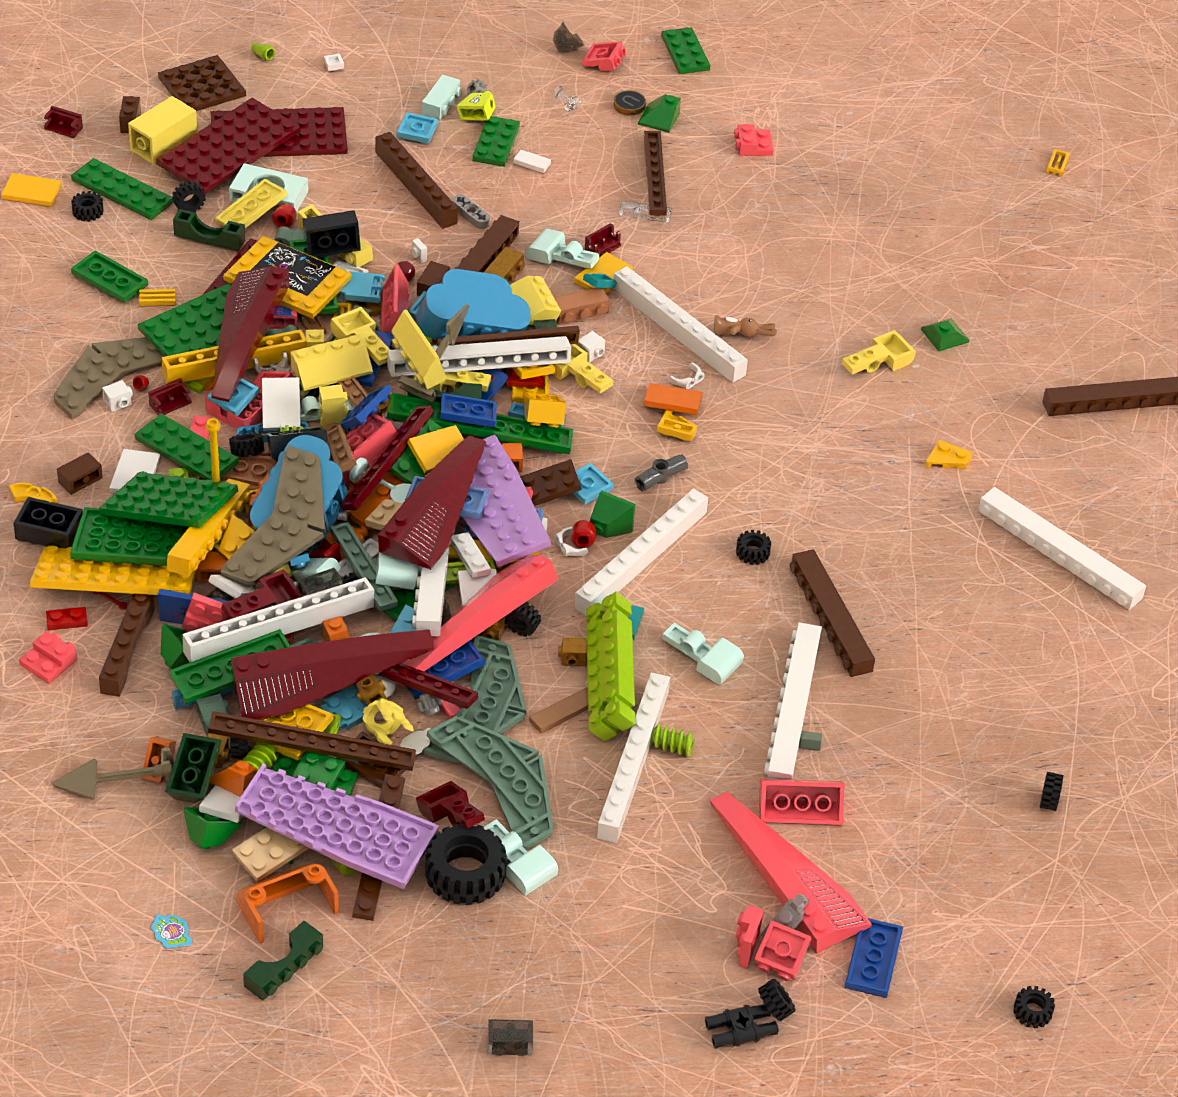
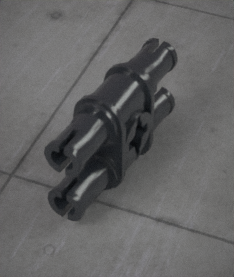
M764 1004L751 1007L744 1005L741 1008L732 1010L725 1009L723 1013L705 1017L707 1030L725 1026L729 1029L728 1032L712 1035V1044L715 1049L729 1045L739 1047L740 1044L753 1041L758 1042L761 1038L778 1035L779 1032L776 1021L759 1025L754 1022L756 1019L771 1016V1011Z

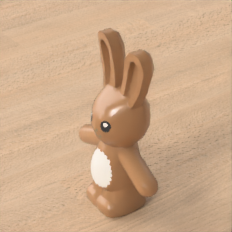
M715 315L714 333L723 337L741 333L745 337H753L757 334L774 336L777 333L774 323L758 324L756 320L748 317L739 321L732 316L720 318V316Z

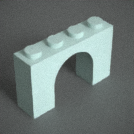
M244 163L229 187V199L231 202H236L262 180L267 179L285 189L288 193L285 198L278 202V206L289 204L297 212L308 193V178Z

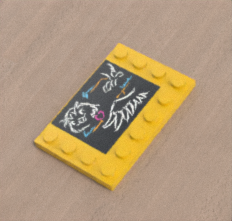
M262 236L223 275L224 281L232 284L238 272L269 266L289 269L290 286L280 305L312 319L352 279V273L265 236Z

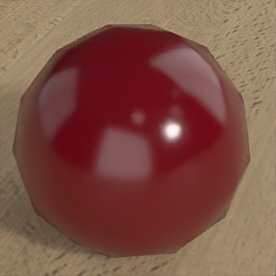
M408 261L397 263L407 281L410 282L416 273L413 264Z

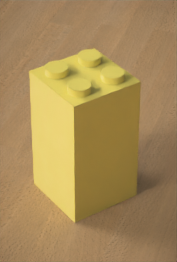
M171 96L128 123L130 150L153 165L156 164L157 158L197 133L196 110Z

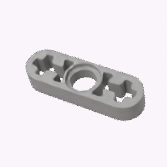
M465 195L453 197V203L458 207V213L475 227L485 229L489 226L490 216Z

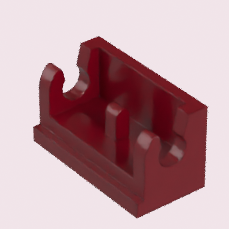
M51 106V109L44 117V119L48 120L44 125L45 130L75 138L83 129L82 115Z
M610 223L585 237L584 250L598 253L599 257L606 252L610 253L621 247V233L617 231L615 235L614 225Z
M179 378L149 391V405L157 415L168 414L192 403L191 398L187 395L190 391L182 382V379Z

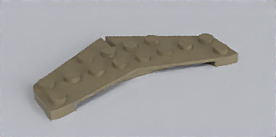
M146 337L92 343V347L87 346L54 393V402L71 419L80 416L86 410V406L103 391L102 387L108 386L136 370L161 364L162 357L164 356Z
M288 445L283 457L271 516L224 564L220 571L222 576L247 585H256L259 579L272 574L324 537L323 533L326 534L321 462L316 454Z

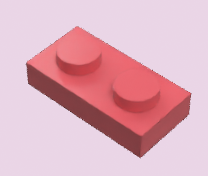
M193 416L190 430L209 440L210 434L206 430V423L212 417Z

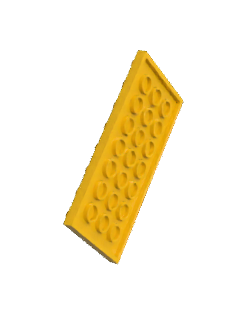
M57 546L44 547L30 580V588L158 595L159 590L164 589L190 594L196 570L188 577L167 571V566L71 559L70 552L72 547L58 548Z

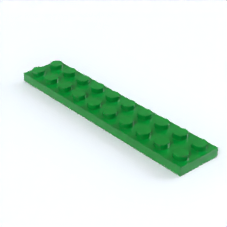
M396 393L391 395L387 418L393 421L405 422L416 407L431 406L434 412L429 417V420H433L443 429L456 425L460 433L468 436L474 435L487 438L495 435L499 441L504 443H522L523 447L529 446L540 450L554 451L559 454H570L572 428L562 426L549 427L547 423H541L540 426L530 425V422H527L526 419L496 414L495 427L446 421L440 419L441 402L434 401L432 404L421 398Z

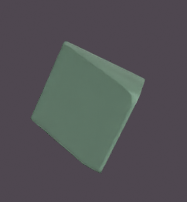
M802 731L800 748L820 751L822 733Z

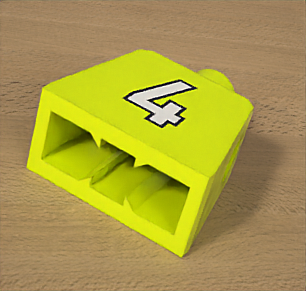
M485 91L484 93H471L457 105L460 119L488 121L495 110L492 93Z

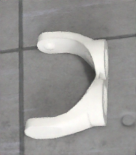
M286 352L283 353L282 361L276 365L281 366L283 368L286 367ZM254 358V366L258 375L261 371H268L269 368L258 366V360Z
M692 362L689 364V367L696 372L694 378L677 379L674 376H670L668 380L673 385L690 389L695 384L701 382L705 374L698 365Z
M572 527L565 528L555 534V541L565 557L585 556L588 554L587 548L575 549L563 543V537L571 535Z

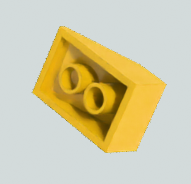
M523 392L525 419L527 422H530V425L540 426L541 423H548L549 427L564 425L566 402L560 395Z

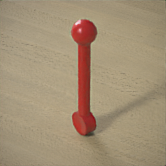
M92 591L93 594H99L117 604L121 610L127 608L126 602H119L103 592Z

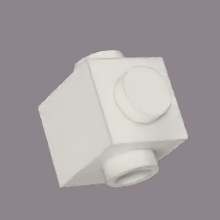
M593 331L579 339L577 344L578 347L588 353L587 362L590 363L596 358L601 357L605 351V339Z
M123 380L102 387L103 401L111 412L132 405V390L129 386H126Z

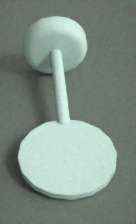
M363 457L357 459V465L350 471L349 480L353 483H357L369 468V462ZM382 479L380 484L392 489L390 491L392 501L402 504L405 502L411 484L403 483L394 486Z

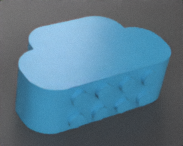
M462 269L447 271L440 284L432 285L427 290L416 315L417 325L424 336L433 340L444 338L447 335V322L466 304L470 305L457 337L525 331L531 319L529 305L523 298L512 294L511 286L504 278L495 274Z
M301 435L293 438L287 444L284 451L279 454L276 466L270 470L267 482L263 483L258 498H255L252 503L250 519L254 531H256L271 516L284 453L289 445L316 454L321 462L326 534L323 533L324 537L318 541L320 542L329 534L331 526H333L342 510L340 503L348 494L342 471L336 463L332 462L327 443L314 436Z

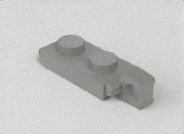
M798 894L794 899H790L785 903L772 921L795 929L803 920L805 913L803 909L810 900L805 895ZM769 923L768 926L764 929V931L760 934L763 938H764V936H765V934H766V931H767V929H768L770 923Z

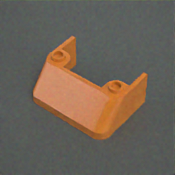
M319 864L301 865L243 887L237 892V903L259 943L264 942L263 921L255 907L317 884L334 914L339 913L338 891L323 866Z

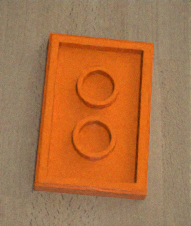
M649 383L643 406L697 415L703 392Z

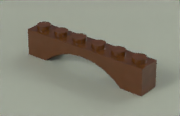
M132 595L99 676L101 694L120 697L126 683L130 661L137 640L143 629L150 623L155 611L154 595Z

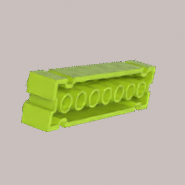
M616 591L606 596L601 604L597 602L586 608V621L589 622L586 626L588 712L591 713L589 717V731L604 742L615 737L618 730L624 732L636 725L635 712L631 709L635 706L632 620L628 618L632 615L631 602Z

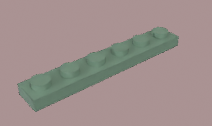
M349 522L331 526L330 533L340 545L341 551L358 578L366 577L374 588V604L379 612L397 607L398 600L389 586L375 584L376 565Z

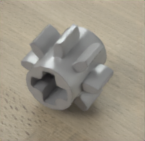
M472 80L467 87V94L484 93L487 91V85L483 84L482 80Z
M425 693L419 696L421 701L416 702L419 711H424L425 715L440 711L439 705L443 704L441 699Z

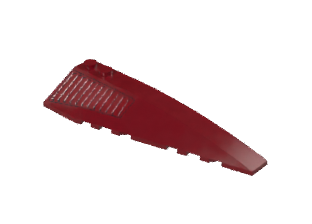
M269 266L238 272L226 294L211 398L226 402L230 401L290 286L289 269Z
M468 436L431 470L378 534L380 553L430 570L434 567L450 546L451 537L454 535L456 523L459 521L460 512L463 510L470 490V484L473 482L474 473L477 471L478 462L486 446L485 440Z
M430 630L346 638L231 658V670L241 717L262 720L286 715L290 711L302 708L314 700H320L330 693H336L352 686L372 674L377 675L387 668L395 667L403 661L411 660L434 650Z

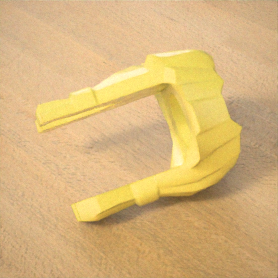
M380 698L364 708L362 719L367 730L375 735L379 743L391 745L393 742L387 735L393 734L400 724L405 729L414 731L413 726L405 718L403 709L392 701ZM379 711L386 720L382 723L374 721L375 714Z

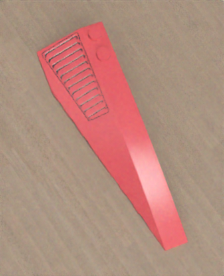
M541 554L527 555L493 576L441 626L440 637L431 636L434 650L411 660L408 659L403 664L426 671L556 582L558 577L552 561Z
M728 791L710 800L711 805L780 903L784 906L786 902L794 899L798 894L805 895L810 900L803 909L805 911L804 918L797 927L802 933L811 936L810 945L816 954L872 926L849 892Z

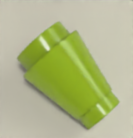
M255 42L251 47V50L265 61L271 60L275 56V49L271 45Z

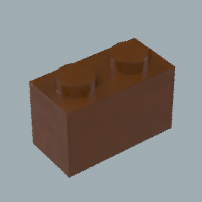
M123 96L119 115L120 133H129L128 123L141 116L140 97Z
M430 261L417 281V295L420 296L424 291L427 292L432 285L440 284L445 273L450 270V266Z
M88 452L57 468L58 482L72 495L102 479V465Z

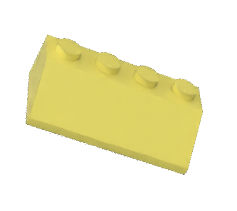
M407 309L404 310L392 329L394 337L392 342L396 349H401L399 352L403 360L409 361L407 364L412 373H417L415 376L420 385L424 384L428 390L447 378L439 356Z
M360 334L291 351V369L295 376L299 377V383L303 391L373 373L367 347Z

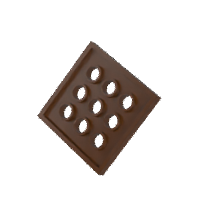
M218 55L158 72V78L170 94L196 111L246 96L244 87Z

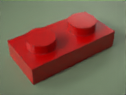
M507 369V376L509 377L507 379V386L543 388L544 375L521 379L513 369Z
M86 607L46 611L48 631L88 627Z

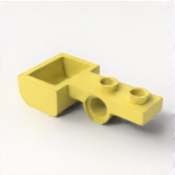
M362 307L331 319V330L338 340L360 334L367 347L368 355L377 365L380 366L387 363V350L390 349L375 334L376 322Z
M893 330L874 338L872 347L843 358L842 365L851 374L864 369L872 373L878 369L881 362H885L895 371L909 365L914 360L916 351Z
M570 344L571 363L552 364L555 367V373L552 375L559 380L572 373L575 375L576 382L580 387L585 388L589 385L600 394L613 386V379L587 362L588 353L576 344Z
M472 371L446 372L447 379L432 388L441 392L443 384L451 385L453 391H455L463 383L482 384V391L487 392L491 375Z

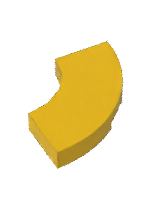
M31 483L8 485L15 502L26 501L28 497L58 503L56 496L45 487L32 486Z

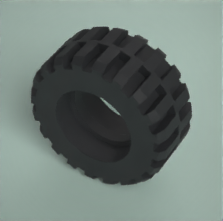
M458 823L454 824L451 828L448 826L442 829V833L438 832L433 836L426 850L425 875L429 887L433 888V892L436 895H442V899L448 902L452 900L454 904L458 905L460 903L472 905V902L481 903L484 902L485 898L490 899L495 895V892L501 889L502 883L505 881L507 859L505 845L502 844L499 836H494L493 831L490 829L485 830L484 826L478 824L467 829ZM461 857H470L480 861L483 865L474 870L464 871L452 867L449 862Z

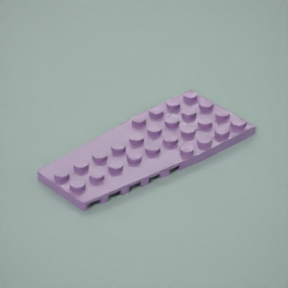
M493 435L483 439L486 441V446L478 462L477 471L474 473L473 482L470 484V487L489 490L480 519L461 517L465 525L470 527L472 534L476 535L482 547L486 548L488 555L491 558L493 557L496 565L500 567L551 546V542L516 467L497 437Z
M262 764L237 801L235 812L345 866L399 888H405L426 853L430 840L438 832L439 825L382 802L358 794L352 797L346 795L345 790L337 788L334 791L325 788L326 784L318 782L316 785L306 782V777L298 775V778L286 775L284 770L279 769L276 772L267 769L266 764Z

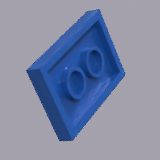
M387 384L368 394L338 425H341L344 431H351L357 425L361 426L368 420L366 417L378 410L377 405L384 403L389 398L387 395L392 391L390 386Z
M442 393L440 419L463 422L464 424H476L483 427H495L496 401Z

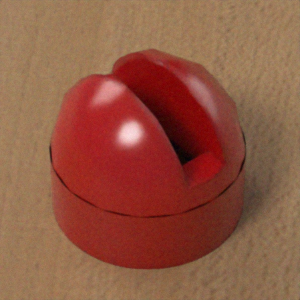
M143 375L135 376L133 379V386L136 390H144L149 385L148 378Z

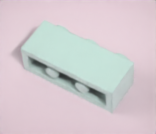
M442 75L422 101V115L441 120L447 114L449 107L453 106L455 99L461 95L462 87H460V80Z

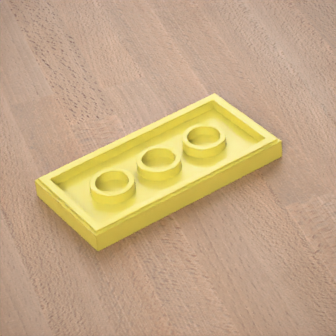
M264 179L214 218L215 222L223 227L228 221L245 224V228H247L285 198L288 193L285 189Z

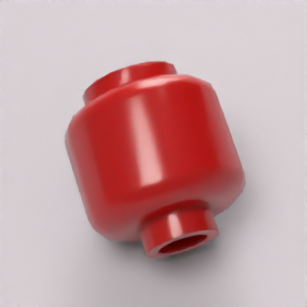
M279 205L273 213V222L278 228H290L296 221L297 212L292 205Z
M587 520L576 522L571 530L573 544L578 548L592 546L596 539L595 526Z

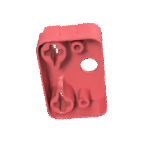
M211 391L205 395L206 412L235 429L242 426L257 425L263 421L262 397L256 395L238 416L208 400L207 395Z

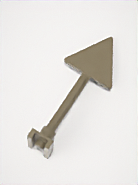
M466 304L447 322V335L442 339L435 351L439 359L449 343L454 346L470 305ZM401 375L398 380L399 383H402L400 389L432 404L436 399L434 389L430 388L427 390L425 385H420L417 379L415 381Z
M170 747L162 748L161 764L154 765V767L97 774V761L94 758L52 782V785L55 788L94 800L97 783L148 776H165L168 784L174 759Z

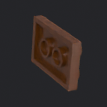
M572 459L520 476L524 486L531 487L533 490L531 501L534 506L582 490Z
M363 731L356 737L357 739L378 742ZM336 757L345 761L346 768L357 772L359 776L382 789L385 774L400 777L406 771Z

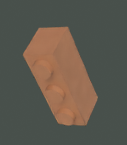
M592 288L554 297L561 310L557 318L559 324L606 314L609 311V298L603 288Z

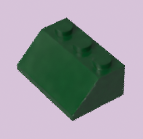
M183 733L165 792L175 800L191 803L204 800L222 740Z

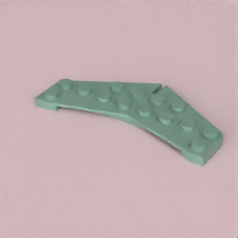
M477 635L473 645L486 663V665L471 673L470 689L478 692V699L468 709L461 708L454 717L465 718L502 735L525 719L527 710L511 646L502 641ZM431 741L423 749V755L451 763H460Z
M459 716L453 717L427 731V737L433 744L492 785L510 830L519 835L525 850L552 835L553 821L542 754L539 755L538 750Z

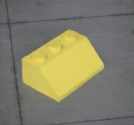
M526 276L510 284L512 294L523 298L529 305L531 316L529 325L554 326L561 310L542 277Z

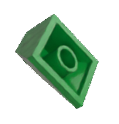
M665 94L650 102L638 121V125L669 133L680 114L681 98Z
M952 318L921 327L922 332L938 352L969 343L968 337Z
M601 490L590 517V522L596 528V534L608 538L632 533L636 504Z
M163 624L160 655L164 658L165 664L169 668L174 669L190 663L183 652V634L187 633V631Z
M184 807L183 811L189 837L202 849L220 846L241 827L242 823L240 821L238 823L199 812V807Z

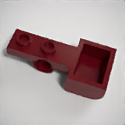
M283 569L259 579L256 587L258 590L223 603L221 609L228 619H233L303 596Z
M452 781L416 797L421 814L432 823L448 816L452 826L460 823V825L468 829L485 820L484 813L469 803L466 790Z

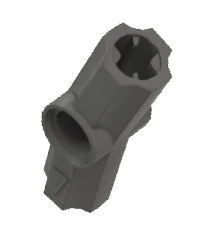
M679 454L667 460L656 459L651 468L635 477L637 488L641 491H646L657 483L667 482L669 476L688 469L686 457L683 454Z

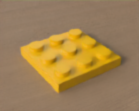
M307 704L302 708L290 711L286 715L262 719V721L323 732L332 722L333 714ZM273 745L276 752L298 761L305 753L302 750Z

